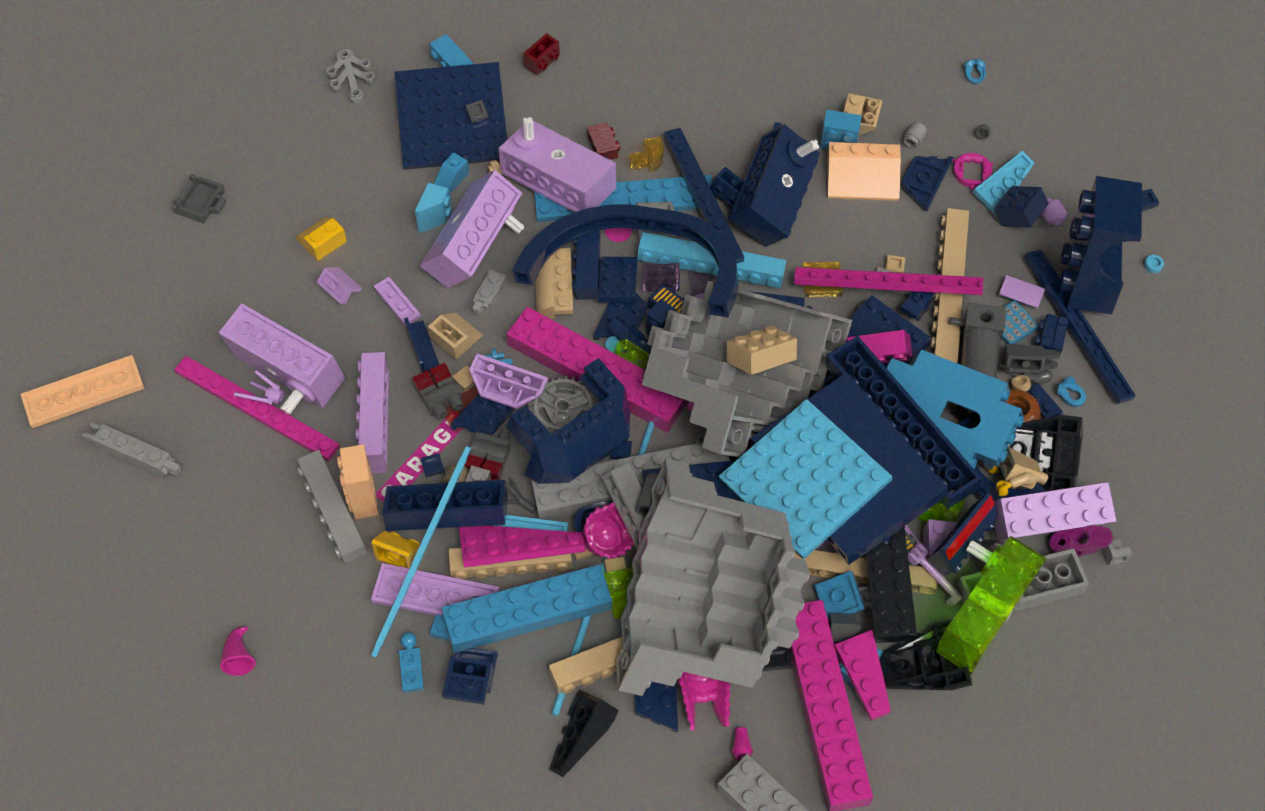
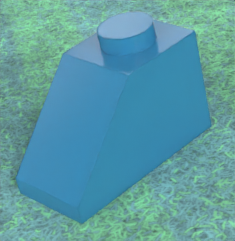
M453 152L442 164L434 184L449 188L450 194L469 174L468 161Z

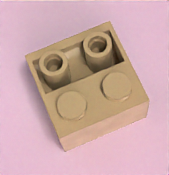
M848 93L844 112L862 115L858 136L875 130L883 100Z
M457 313L441 314L428 326L430 339L456 360L483 336L482 333Z

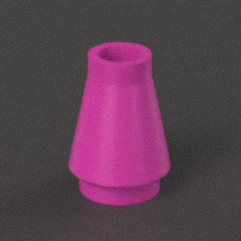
M744 727L735 729L732 749L734 758L741 761L746 754L751 757L753 753L747 729Z

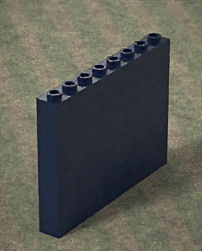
M845 373L807 400L892 476V481L827 538L844 561L850 565L947 497L948 486L944 479L936 476L934 468L929 463L923 461L921 453L916 448L913 449L910 446L908 438L903 433L900 434L897 431L895 423L884 416L883 409L872 402L870 394L860 388L858 380ZM797 407L751 437L752 446Z

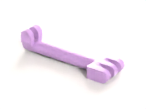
M917 543L908 553V560L914 567L920 563L950 595L946 600L947 605H955L963 598L962 595L928 561L925 556L929 551L921 543Z

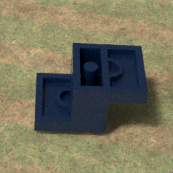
M471 648L451 656L442 697L444 699L484 705L487 693L491 692L498 652Z

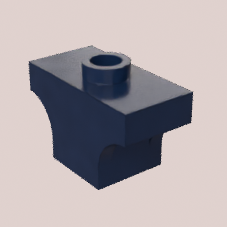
M913 291L901 306L900 311L919 322L928 311L936 293Z

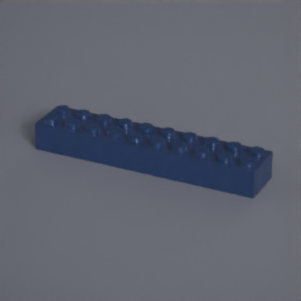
M859 336L854 337L827 355L826 367L833 376L838 379L845 373H848L851 377H855L860 384V388L870 394L872 402L883 409L884 416L895 423L897 431L900 434L903 433L908 438L910 446L913 449L916 448L921 453L923 461L929 463L934 468L936 476L944 479L948 486L947 497L940 502L947 510L980 488L981 476Z

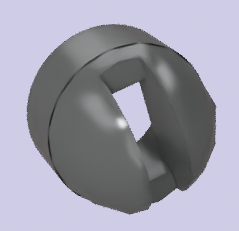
M986 124L979 125L976 130V136L982 140L987 139L991 132L990 127Z

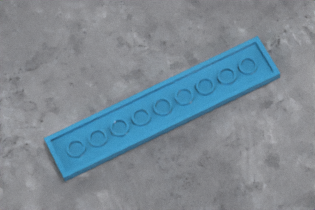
M704 175L710 186L712 184V175ZM684 177L616 182V189L599 205H636V202H672L674 211L699 209ZM534 191L537 222L557 221L574 213Z

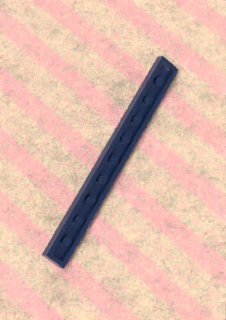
M681 128L665 131L664 138L704 220L719 230L728 240L735 254L736 263L744 262V255Z
M1037 250L1026 253L1024 256L1026 262L1060 315L1068 318L1069 329L1117 404L1133 400L1136 395L1081 310L1067 307L1068 292L1059 290L1060 278L1043 251Z

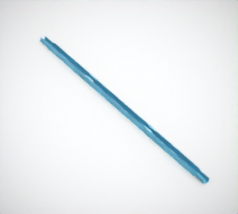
M468 446L465 447L376 641L371 654L374 657H377L464 468L471 448Z

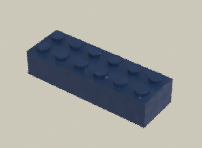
M505 480L457 482L436 528L505 525L508 503ZM448 483L387 486L382 511L386 531L428 529Z

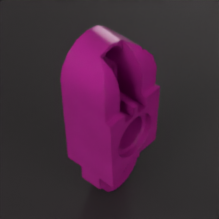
M1096 525L1068 529L1053 534L1050 539V546L1054 553L1075 549L1077 556L1081 557L1096 553L1098 549L1108 547L1113 541V534L1109 528L1097 527ZM1082 539H1088L1086 543L1080 544Z

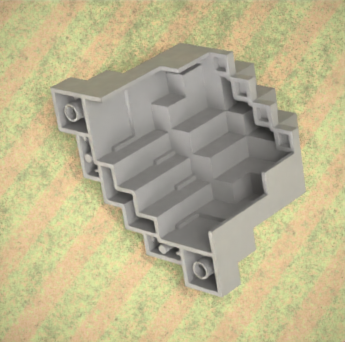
M708 281L703 299L686 294L681 312L669 310L664 328L652 326L647 343L652 346L642 385L693 402L694 406L689 422L707 428L702 448L721 455L741 457L746 452L749 438L751 439V437L793 410L794 406H798L808 399L810 389L822 390L827 372L826 357L829 353L846 343L852 320L738 289L734 306L728 318L710 315L708 300L716 283ZM767 326H775L777 329L797 338V360L753 375L727 362V341L734 339L736 336L747 335L751 331H759Z
M665 458L651 489L653 502L638 532L639 548L632 561L634 575L627 588L628 604L621 616L623 648L616 660L618 691L643 696L646 688L650 687L651 681L674 686L677 679L681 678L683 672L753 688L755 682L760 679L764 666L769 663L772 651L777 646L790 649L792 643L798 638L799 629L796 626V616L804 607L801 588L804 582L808 581L810 575L806 561L794 558L795 549L792 546V536L789 532V523L785 513L718 496L715 491L714 482L692 477L689 464Z

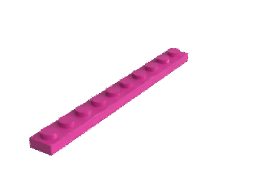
M796 267L794 284L803 286L983 295V277Z
M185 356L174 369L176 374L311 452L319 450L323 459L328 462L340 448L339 443L273 405L234 396V392L255 395L188 356Z

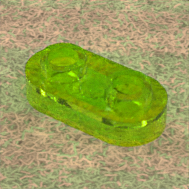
M621 340L617 343L615 348L616 355L644 370L647 368L649 354L629 340ZM621 349H626L627 353H622ZM637 360H642L643 364H639Z

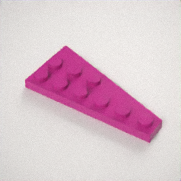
M502 526L459 527L464 568L585 552V543L581 532Z

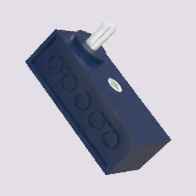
M785 124L762 135L728 219L764 247L788 238L792 232V225L797 219V212L802 206V199L808 190L809 181L813 177L814 168L818 164L820 152L817 151L819 145H817L818 141L811 140L807 142Z

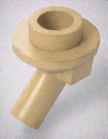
M496 160L489 161V166H487L488 173L496 170L501 175L500 162L498 163Z

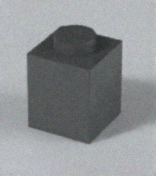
M831 613L830 631L833 642H842L855 637L856 634H860V622H856V614Z

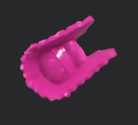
M614 502L610 505H604L602 508L597 507L586 518L583 539L586 548L593 554L602 558H617L619 555H625L626 551L631 550L632 546L635 545Z
M683 672L678 682L682 688L690 730H695V703H706L708 701H713L714 712L717 714L722 726H730L728 718L730 716L729 706L731 705L729 702L731 696L729 691L730 683Z

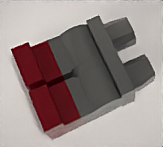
M446 363L431 368V376L427 370L412 377L414 388L431 416L435 415L440 420L448 415L446 409L452 407L454 411L458 412L464 408L461 391L453 380Z
M500 431L498 438L483 432L475 433L470 447L471 451L464 466L468 470H470L471 466L489 470L490 474H492L491 480H500L510 452V433Z

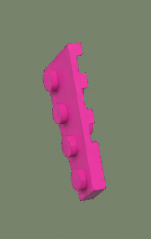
M873 630L835 644V650L870 721L890 714V704Z

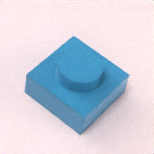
M436 615L430 636L449 641L443 617Z

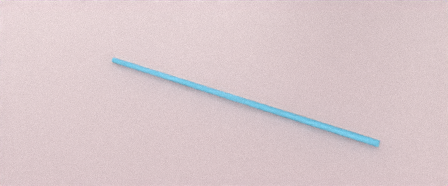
M651 421L648 422L638 455L646 453L654 428V423ZM603 557V560H602V563H601V569H602L603 575L605 576V569H604L603 561H604V559H608V558ZM591 616L583 617L571 656L579 654ZM564 693L557 695L551 713L554 716L559 715L565 697Z

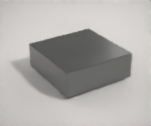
M482 100L465 106L471 123L488 118Z

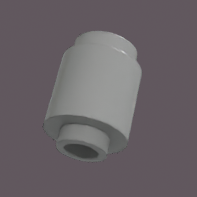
M913 122L904 135V144L907 147L915 148L920 145L927 133L925 125L920 122Z

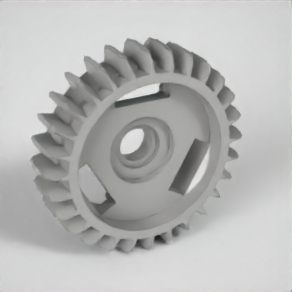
M558 375L557 380H553L552 377L550 378V382H547L542 395L528 403V409L553 434L577 418L582 412H586L598 404V401L586 386L582 385L580 380L575 382V377L572 380H568L567 375L565 379H561ZM566 391V392H571V393H574V394L556 393V392ZM566 403L569 407L566 410H560L558 405ZM540 410H545L550 420V423L546 422L541 417V415L539 414Z

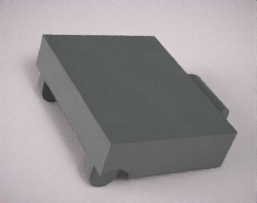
M191 174L189 177L190 181L178 199H174L172 209L178 215L204 224L211 212L219 213L226 203V200L222 197L225 189L223 184Z

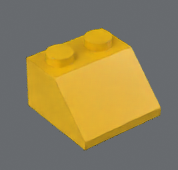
M331 217L322 218L296 236V239L317 261L347 242L343 227Z
M383 531L371 542L376 560L409 569L420 547L419 542L414 539L407 540L398 533Z

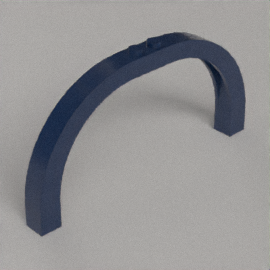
M628 204L591 207L558 219L540 231L527 244L512 269L516 283L533 285L550 256L571 240L603 229L632 228L681 236L696 242L711 254L718 265L719 272L716 284L708 300L710 315L728 318L734 306L739 287L737 263L733 249L728 240L714 226L686 213Z

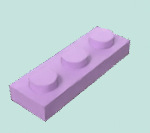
M390 277L374 285V290L404 326V318L408 317L410 324L421 318L418 310Z

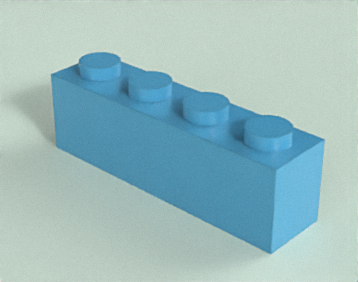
M447 34L429 43V54L434 61L436 60L439 63L440 67L474 64Z

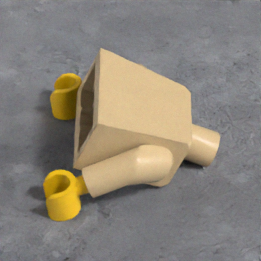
M1007 448V457L1004 462H1000L999 466L1005 480L1009 482L998 481L996 491L999 492V496H1006L1010 487L1014 489L1024 486L1032 489L1036 483L1044 485L1047 482L1048 474L1041 471L1036 460L1012 448ZM994 466L992 470L989 469V473L999 472V466Z

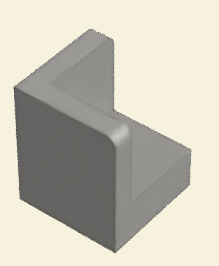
M1119 539L1113 540L1108 547L1102 548L1108 566L1128 562L1132 555L1130 547L1123 548Z

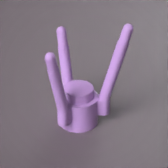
M255 370V374L271 386L266 388L253 381L250 384L266 392L265 397L267 398L234 392V396L265 402L270 405L273 403L279 405L285 394V391L280 389L281 386L272 382L258 370Z

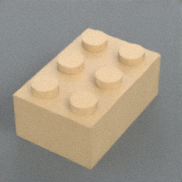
M767 326L765 329L751 331L750 334L736 336L734 339L727 341V362L750 375L797 360V338L777 329L775 326Z

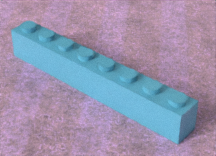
M646 232L642 233L638 247V260L718 276L719 268L716 261L706 249L696 242ZM742 251L744 262L737 263L738 280L781 288L787 260Z

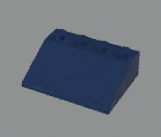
M873 295L852 316V323L848 337L905 330L910 335L912 358H907L908 361L904 363L911 366L915 363L920 351L928 349L931 340L930 336Z

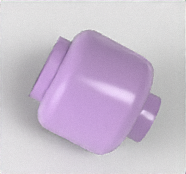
M1048 199L1049 204L1041 215L1048 225L1057 226L1067 219V209L1059 199Z

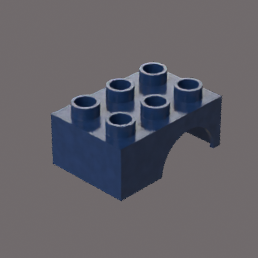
M1096 176L1091 191L1082 189L1080 194L1078 212H1082L1083 216H1073L1071 221L1069 238L1075 239L1074 243L1065 242L1063 245L1061 264L1069 265V269H1063L1059 290L1068 292V308L1112 315L1123 287L1122 242H1140L1142 236V183Z

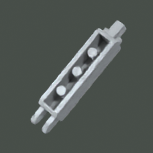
M91 422L89 428L96 432V434L92 435L84 432L82 435L84 440L94 444L101 452L159 478H163L167 473L178 477L182 471L181 466L174 463L175 459L171 457L170 453L102 424L100 426Z

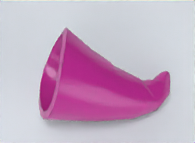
M246 626L232 630L226 638L220 668L228 675H245L252 671L256 665L255 659L247 651L243 643L242 636L248 630Z

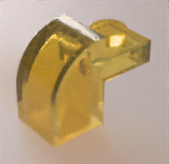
M661 137L644 139L643 152L630 154L631 170L648 167L650 172H654L661 167L664 157V146Z

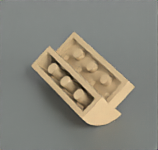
M559 248L545 262L535 280L536 311L550 319H555V315L573 314L571 248Z

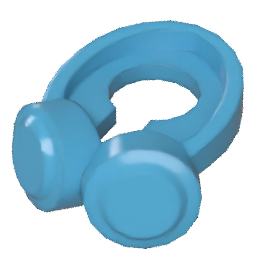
M970 59L963 64L965 76L970 83L980 84L983 82L986 76V64L984 61ZM973 65H976L977 71L980 72V78L978 79L971 77Z
M1067 377L1058 385L1057 393L1068 405L1080 407L1086 400L1085 391L1075 383L1074 377ZM1066 389L1078 392L1080 399H1072Z

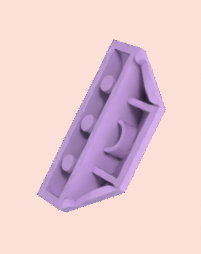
M476 354L469 369L480 397L515 409L540 397L548 381V377L480 354Z

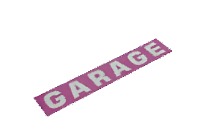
M453 411L376 492L378 499L384 502L387 486L411 485L423 472L420 458L441 453L463 429L457 427V430L451 429V423L458 417V412Z

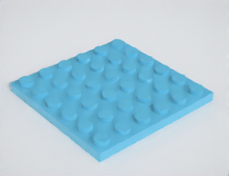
M806 399L719 475V480L742 502L785 513L789 523V532L792 536V546L795 549V553L804 560L892 481V476Z

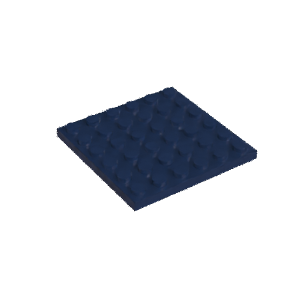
M499 62L394 71L404 170L442 166L453 152L466 159L468 164L494 160L500 161L499 147L507 141ZM482 100L488 118L471 123L465 106Z

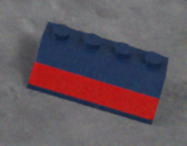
M986 493L968 509L929 557L928 561L943 575L947 576L951 572L955 574L962 567L960 562L963 558L966 560L971 555V553L966 551L970 542L973 540L980 544L985 538L983 533L985 531L989 532L996 524L994 520L998 516V512L990 493Z

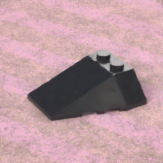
M1059 415L1022 423L1020 428L1017 427L1015 440L1008 447L1036 460L1041 471L1048 474L1047 482L1044 485H1039L1048 491L1076 487L1083 441V417Z
M956 618L935 623L930 626V630L921 635L917 633L915 641H908L904 644L901 642L882 652L880 661L886 689L952 691L972 686L973 681Z

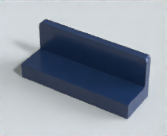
M408 317L404 318L406 331L422 373L427 370L430 373V369L438 366L439 362L424 321L410 324Z

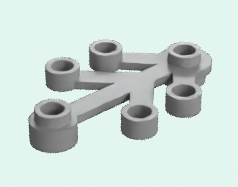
M349 49L340 50L337 53V62L326 69L327 76L330 78L336 77L338 70L343 65L345 69L337 79L330 81V87L333 91L340 90L342 83L348 77L351 88L349 93L350 101L353 104H360L363 102L364 96L363 92L357 87L355 76L365 80L366 83H373L375 77L373 72L365 73L352 67L351 63L360 66L362 70H369L371 62L369 59L361 60L354 57V53Z

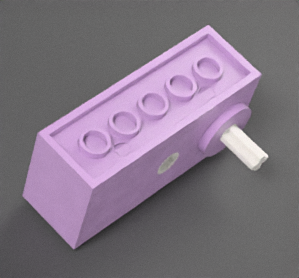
M531 117L528 119L523 118V126L499 147L501 174L573 212L599 206L616 189L615 162L542 126L540 123L534 122Z
M496 170L471 183L421 262L420 267L447 288L472 277L504 223L517 234L524 229V225L511 215L522 192Z
M242 303L219 331V335L235 357L292 391L280 408L286 414L290 415L301 399L324 408L345 380V376L333 355Z

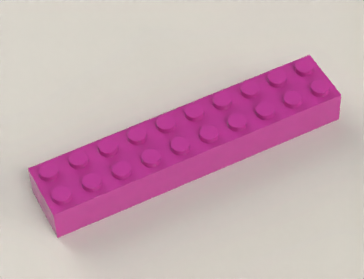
M529 307L523 311L507 332L508 346L564 377L567 375L570 380L575 377V382H578L580 376L585 373L584 367L599 358L624 385L630 413L647 422H653L654 426L667 433L687 406L688 400L642 385L646 370Z
M823 600L804 603L803 610L799 611L796 616V626L799 629V635L797 640L792 643L789 652L828 811H840L868 806L873 800V794Z

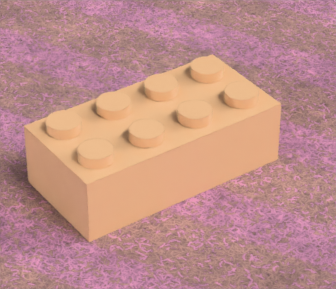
M364 444L340 448L341 456L337 457L341 471V486H343L349 512L354 513L355 519L379 515L374 480Z

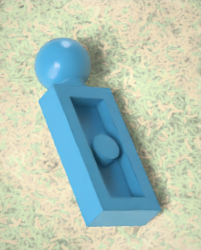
M406 632L400 639L401 645L405 650H399L403 693L424 690L420 648H413L417 643V638L413 633Z

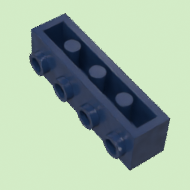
M600 230L574 239V246H577V250H573V260L576 261V266H573V277H576V281H572V292H576L577 299H598Z

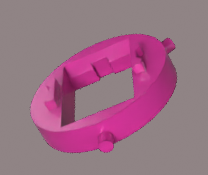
M966 153L958 157L957 160L953 159L955 163L953 168L955 179L960 184L970 187V190H974V188L978 187L992 175L993 163H990L986 157L980 154ZM964 162L982 164V181L963 179Z

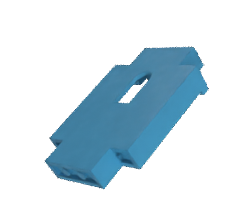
M924 350L920 351L913 366L893 358L891 359L887 367L888 371L974 469L977 459L984 461V466L991 470L994 466L998 467L1000 462L1005 461L1008 454L1006 449L1009 444H1013L1016 437L1015 431L1017 427H1021L1024 421L1022 409L1006 403L1010 395L1008 383ZM947 402H951L978 413L981 421L977 427L968 429L940 418Z

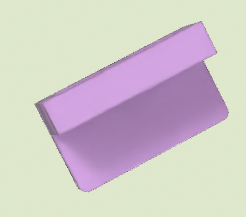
M339 267L324 268L317 281V284L340 304H346L352 292H360L362 289L360 285Z

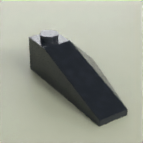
M579 690L567 714L570 716L567 726H563L561 733L564 734L562 743L556 748L549 770L564 777L609 730L619 710L602 699Z

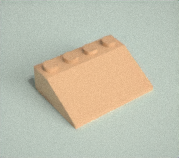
M829 142L827 151L828 198L899 201L900 145Z

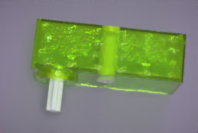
M1012 536L1008 538L1004 546L999 544L993 553L973 540L970 542L966 551L986 563L981 572L983 576L945 630L936 650L937 653L960 668L968 666L971 675L1036 580L1047 559Z

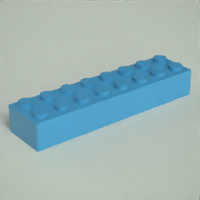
M596 565L442 607V617L452 651L457 653L611 610L612 599L601 566Z

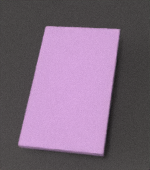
M1006 275L999 295L1004 299L1010 301L1013 299L1034 309L1038 308L1045 289Z

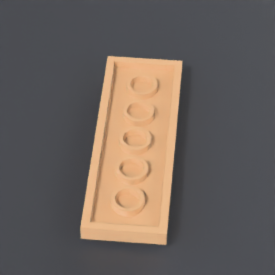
M133 355L27 391L22 393L21 397L30 426L33 429L145 388Z

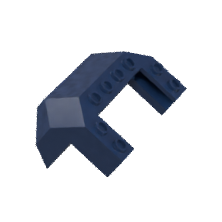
M599 358L585 366V373L579 378L599 403L555 433L551 434L526 405L510 415L506 428L531 455L524 475L538 484L571 482L626 444L629 438L630 409L625 387Z

